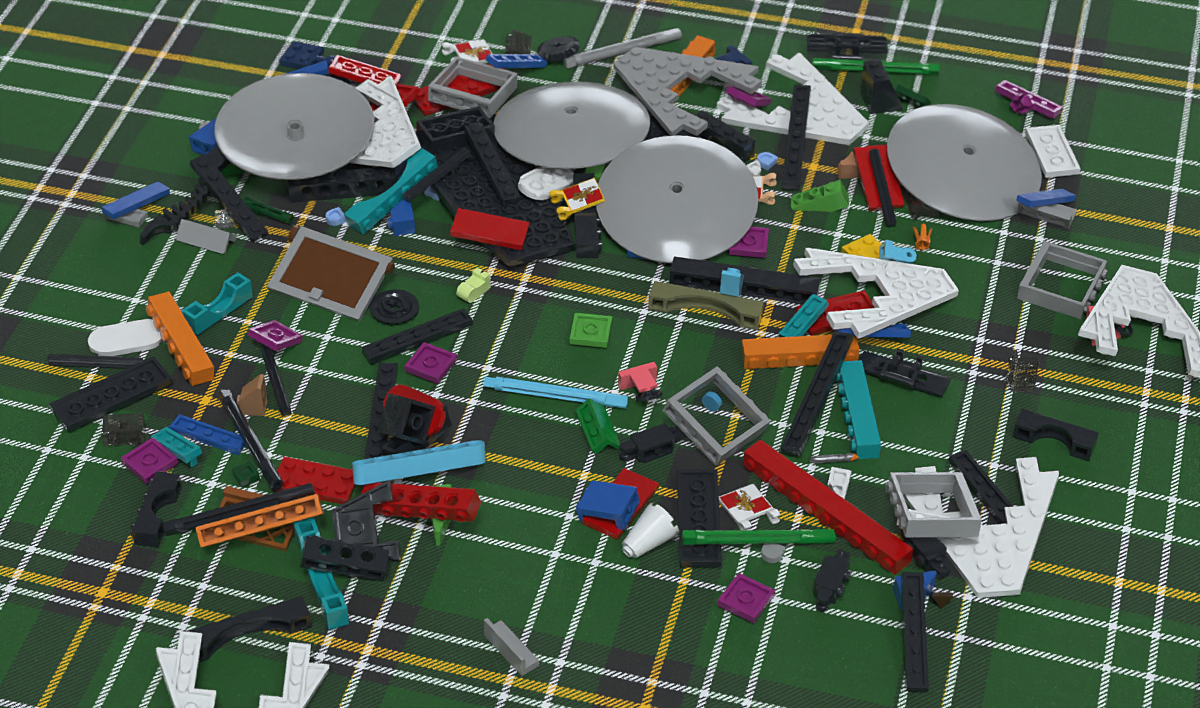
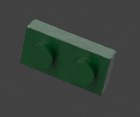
M899 84L895 89L900 99L904 101L909 99L919 108L929 106L932 103L927 97Z

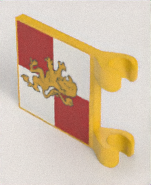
M595 178L563 190H551L549 192L550 197H553L551 198L552 203H558L563 197L568 207H558L556 210L560 220H565L575 212L605 202Z

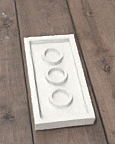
M1060 125L1026 128L1025 134L1039 160L1045 178L1080 174L1079 164Z

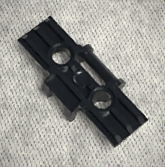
M859 33L807 34V51L830 52L831 59L862 60V54L865 53L887 54V37L862 35ZM842 48L852 49L853 55H840V51Z
M899 348L897 349V354L893 355L892 359L865 350L859 359L862 360L866 374L878 377L884 382L886 379L908 385L912 391L919 390L937 397H943L951 381L950 377L922 369L924 356L917 355L916 362L914 361V363L904 360V350Z

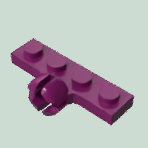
M1004 80L996 85V92L1000 93L1003 97H1009L1013 100L1010 102V106L1015 113L1018 112V114L1022 115L1029 110L1043 113L1048 118H1054L1062 113V106Z

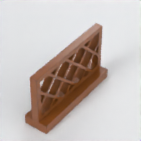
M226 486L223 491L224 498L220 507L265 495ZM294 523L286 527L281 526L280 530L271 534L267 530V536L261 539L256 538L252 534L251 536L241 537L236 540L287 551L295 533ZM284 534L286 537L283 544L275 542L273 538Z

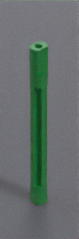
M813 58L812 65L818 70L863 72V63L866 60ZM881 61L887 73L939 75V64Z
M834 529L683 530L682 532L683 545L834 544L836 540Z

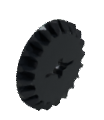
M557 36L556 38H551V40H546L545 43H541L537 54L546 61H559L577 53L580 49V44L575 37Z
M400 289L383 291L377 294L370 303V313L373 318L377 319L378 322H383L384 325L390 323L391 326L395 323L398 325L401 322L407 323L408 320H413V316H417V311L419 310L417 298L410 292Z

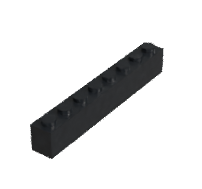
M676 256L673 258L670 269L669 284L720 292L722 270L727 271L728 268L739 269L740 273L744 275L741 295L802 305L812 294L818 296L821 278Z

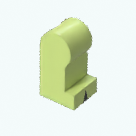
M479 268L474 269L472 276L458 286L456 295L472 303L491 288L490 274Z

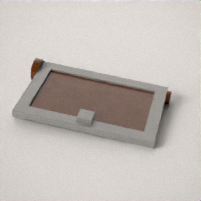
M294 225L288 235V241L291 245L268 283L267 288L360 322L386 273L391 274L394 271L395 263H393L392 257L302 226Z

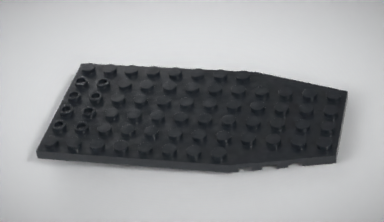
M478 106L417 120L415 134L421 148L435 156L438 166L463 147L470 151L468 158L432 185L454 218L458 208L530 222L522 250L480 242L510 267L574 250L575 243L570 229L567 227L566 219L560 220L559 214L556 211L558 207H561L559 202L552 203L551 198L546 200L532 199L519 190L518 183L520 177L536 169V167L531 163L512 156L500 146L494 135L495 114L488 118L482 108ZM482 123L520 195V202L502 205L464 132L466 125Z

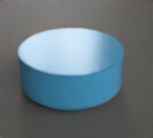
M707 392L702 397L703 405L710 411H717L722 405L721 398L714 392Z

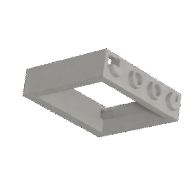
M456 56L428 86V101L460 110L480 106L488 118H491L517 88V73ZM459 74L502 87L491 99L448 88L447 86Z
M1044 241L1019 285L1017 299L1082 319L1084 313H1087L1088 306H1091L1090 302H1094L1096 298V290L1099 291L1101 289L1102 279L1107 277V260ZM1046 260L1096 275L1082 302L1032 287Z
M718 366L668 399L663 409L668 417L715 466L764 433L770 423L767 415L761 412L754 402L741 391L740 387L735 385ZM710 382H713L755 425L723 448L680 404Z
M890 472L889 482L886 483V492L890 494V503L894 505L895 516L899 519V527L903 530L905 537H979L982 519L962 472ZM902 493H953L963 518H911Z

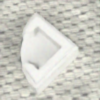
M758 160L746 165L752 176H760L761 167Z

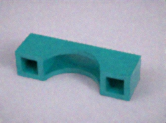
M237 272L224 281L221 292L211 303L201 305L195 301L181 310L194 334L197 336L252 298L251 280Z

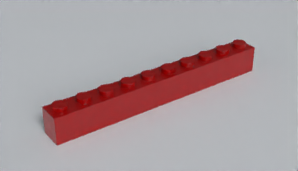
M759 440L744 451L743 466L747 470L752 471L762 481L767 482L776 491L781 492L793 503L803 508L808 514L813 515L823 525L834 529L837 535L849 541L869 558L882 565L884 569L896 575L911 563L913 548L765 442Z

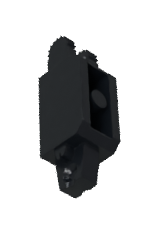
M666 423L630 435V440L620 444L619 449L621 453L619 458L623 462L637 459L638 462L646 463L672 454L674 444L685 439L686 434L678 426L668 427Z
M900 530V535L904 542L913 548L912 557L919 567L925 572L936 571L938 578H943L950 574L951 568L945 560L947 548L938 537H905L903 530Z
M838 550L835 556H825L814 579L813 595L817 599L816 610L819 612L827 611L831 603L836 604L838 597L842 598L845 591L844 584L845 582L849 583L852 575V570H849L851 553Z

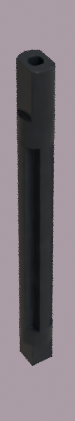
M220 390L218 398L227 411L270 488L273 491L280 490L283 480L246 420L230 390Z
M312 483L164 522V533L166 536L196 529L195 527L311 496L316 494L315 488Z

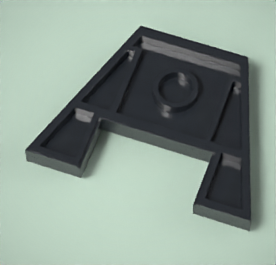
M390 480L332 509L335 539H339L342 542L360 543L369 547H382L389 550L388 560L402 562L398 540L378 543L374 504L394 501Z

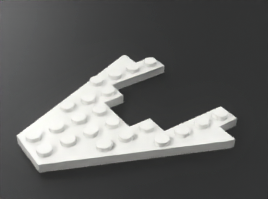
M801 53L796 54L790 60L775 54L766 62L767 68L803 85H811L806 138L850 145L869 128V122ZM729 95L724 96L717 102V108L726 112L721 117V121L728 125L788 135L790 111L780 106L770 114H767L755 107L746 105L742 101L735 100Z
M389 76L379 84L368 79L355 88L366 99L380 107L373 112L374 121L376 122L374 123L371 140L365 149L349 163L394 168L421 149L392 76Z
M805 248L804 255L806 258L794 259L793 263L798 274L803 276L852 272L858 282L876 281L885 296L873 297L872 304L875 308L827 312L826 319L833 329L851 328L857 338H862L889 325H895L896 322L957 297L959 291L946 271L940 268Z
M1121 265L1081 326L1078 336L1095 340L1097 352L1116 356L1118 347L1114 323L1128 326L1131 321L1130 316L1161 323L1165 336L1182 340L1188 375L1200 378V331L1156 273Z
M1036 457L1016 459V468L1024 506L1005 507L1007 524L982 526L979 541L962 537H938L947 548L946 556L977 598L1018 595L1021 593L1059 478V471L1039 472ZM936 467L915 468V472H936ZM902 493L912 510L953 518H963L961 512L943 513L940 493Z
M180 631L177 649L156 648V656L174 708H214L216 691L194 689L202 633ZM289 642L283 697L260 695L259 708H305L327 675L329 664L309 663L311 644Z

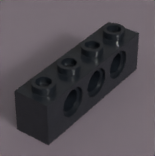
M306 535L300 567L383 582L387 571L389 550L378 546L369 547L360 543H347L339 539L330 540L316 535Z

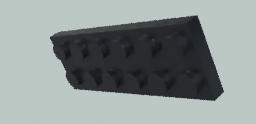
M153 356L50 403L49 407L66 431L70 432L173 384V380Z
M677 469L680 567H722L721 544L683 545L682 542L683 530H720L718 472L713 469Z

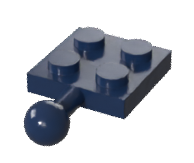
M294 41L279 59L280 66L301 69L326 60L328 67H330L336 56L322 57L324 54L323 46Z

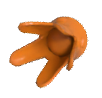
M923 223L919 236L916 227H913L916 248L919 250L928 249L931 243L932 228L927 236L926 225Z

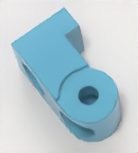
M885 240L879 248V259L912 264L917 257L916 252L912 248L907 247L903 249L893 246V241Z

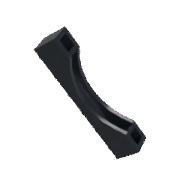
M303 596L185 632L202 633L198 663L209 660L224 644L245 634L260 631H278L293 634L310 629L312 625L309 610Z

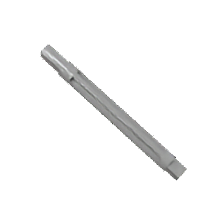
M678 28L575 54L563 59L564 66L571 68L625 54L634 47L647 48L681 39L682 34Z

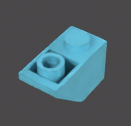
M728 268L727 271L722 270L721 294L740 297L744 275L740 273L739 269Z

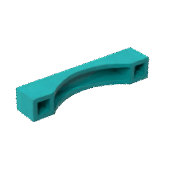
M423 148L411 155L407 160L404 173L390 189L375 198L357 202L344 213L348 226L364 235L404 199L403 194L438 167L435 156Z
M314 517L293 522L295 539L301 555L306 535L320 536ZM307 569L328 630L349 625L348 609L332 573Z

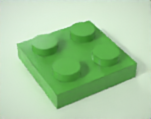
M575 313L570 334V344L607 348L612 326V316Z

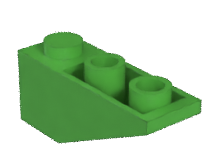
M841 180L791 196V209L796 211L833 212L849 206V194Z

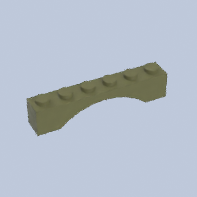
M654 281L649 294L648 309L666 313L679 309H705L728 317L739 327L758 330L763 316L764 302Z

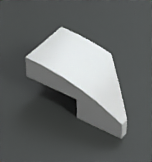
M831 467L827 487L843 499H845L851 470Z

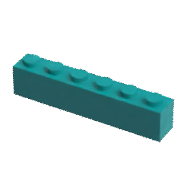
M862 360L843 361L835 380L839 381L838 394L842 395L841 408L845 409L844 421L848 423L847 435L852 439L850 440L851 452L854 451L859 456L858 459L880 458L881 441Z

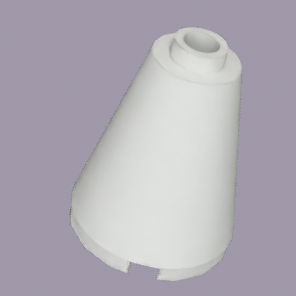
M651 503L622 542V551L629 558H637L674 538L679 533L678 526L673 527L671 524L673 518L666 510L658 504L653 506V503Z

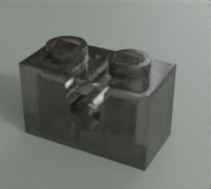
M143 413L103 415L102 436L104 446L139 445L145 443L146 424Z

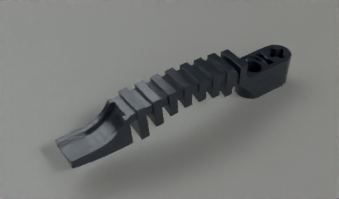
M218 145L207 154L208 158L220 172L231 163L223 155ZM200 178L198 179L199 185L194 186L195 191L193 190L190 193L191 198L189 196L185 198L186 204L182 201L179 202V209L173 205L171 207L172 213L165 207L162 210L163 216L159 214L145 227L140 234V243L142 245L156 234H170L173 230H178L181 219L189 220L191 214L194 215L197 212V208L200 209L202 207V202L205 203L208 197L213 195Z

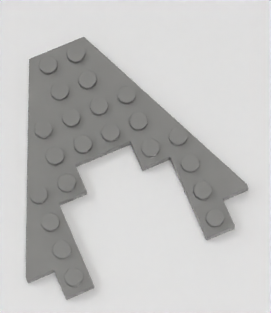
M634 47L613 62V68L670 136H675L683 129L697 136L708 128L707 121L672 105L678 100V94L670 89L686 77L701 83L709 76H714L749 94L762 87V81L753 77L758 73L757 66L716 60L713 57L703 58Z

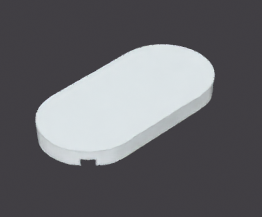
M540 166L522 175L518 188L524 195L532 199L546 200L551 198L549 195L551 190H563L573 186L574 172L571 169Z
M152 319L103 326L94 330L88 338L90 351L97 353L98 356H116L150 350L159 346L161 341L163 342L160 331L154 327Z

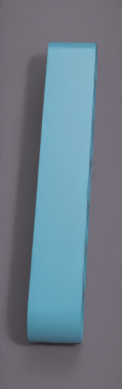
M469 441L354 461L352 463L354 484L364 485L483 464L486 462L485 442Z

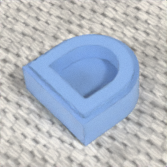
M763 152L757 156V160L761 168L769 170L778 162V157L771 153Z
M339 207L326 213V222L329 225L337 226L347 222L344 213Z

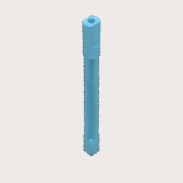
M484 377L483 384L484 387L495 388L498 391L581 403L590 398L603 406L627 409L629 400L627 395L503 377Z

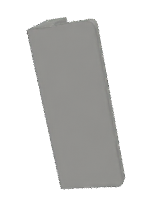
M1018 203L1020 214L1070 229L1077 212L1076 209L1061 204L1029 208Z
M181 219L176 240L225 254L229 241L235 242L237 235Z
M488 618L483 620L484 636L521 676L539 666V660L502 620L495 624Z

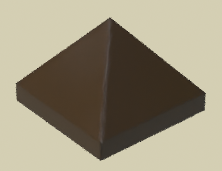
M931 592L930 597L942 609L954 597V594L952 592Z

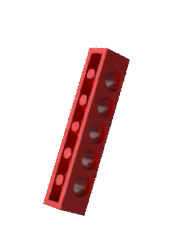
M382 483L365 484L361 494ZM391 483L394 501L374 504V513L385 516H403L405 518L418 517L443 521L474 522L482 501L475 489Z

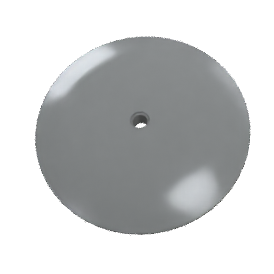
M308 73L273 76L246 86L235 93L223 105L215 122L217 145L230 162L249 173L282 180L316 177L343 167L365 149L374 131L373 110L367 99L358 90L338 79Z
M561 82L530 89L509 100L495 117L494 135L497 142L506 152L527 163L549 168H585L611 162L626 149L643 142L649 132L650 117L645 106L637 98L621 89L592 82Z
M953 104L929 105L904 115L897 121L890 132L887 142V155L895 176L913 196L942 213L974 221L1000 220L1019 213V202L1016 201L1018 194L1039 192L1042 180L1041 167L1030 144L1013 127L984 111Z
M663 136L635 144L611 161L598 183L605 202L596 205L597 213L604 229L620 246L648 260L672 263L674 256L697 260L709 259L725 252L738 243L754 222L758 208V191L755 180L747 166L728 149L697 137Z

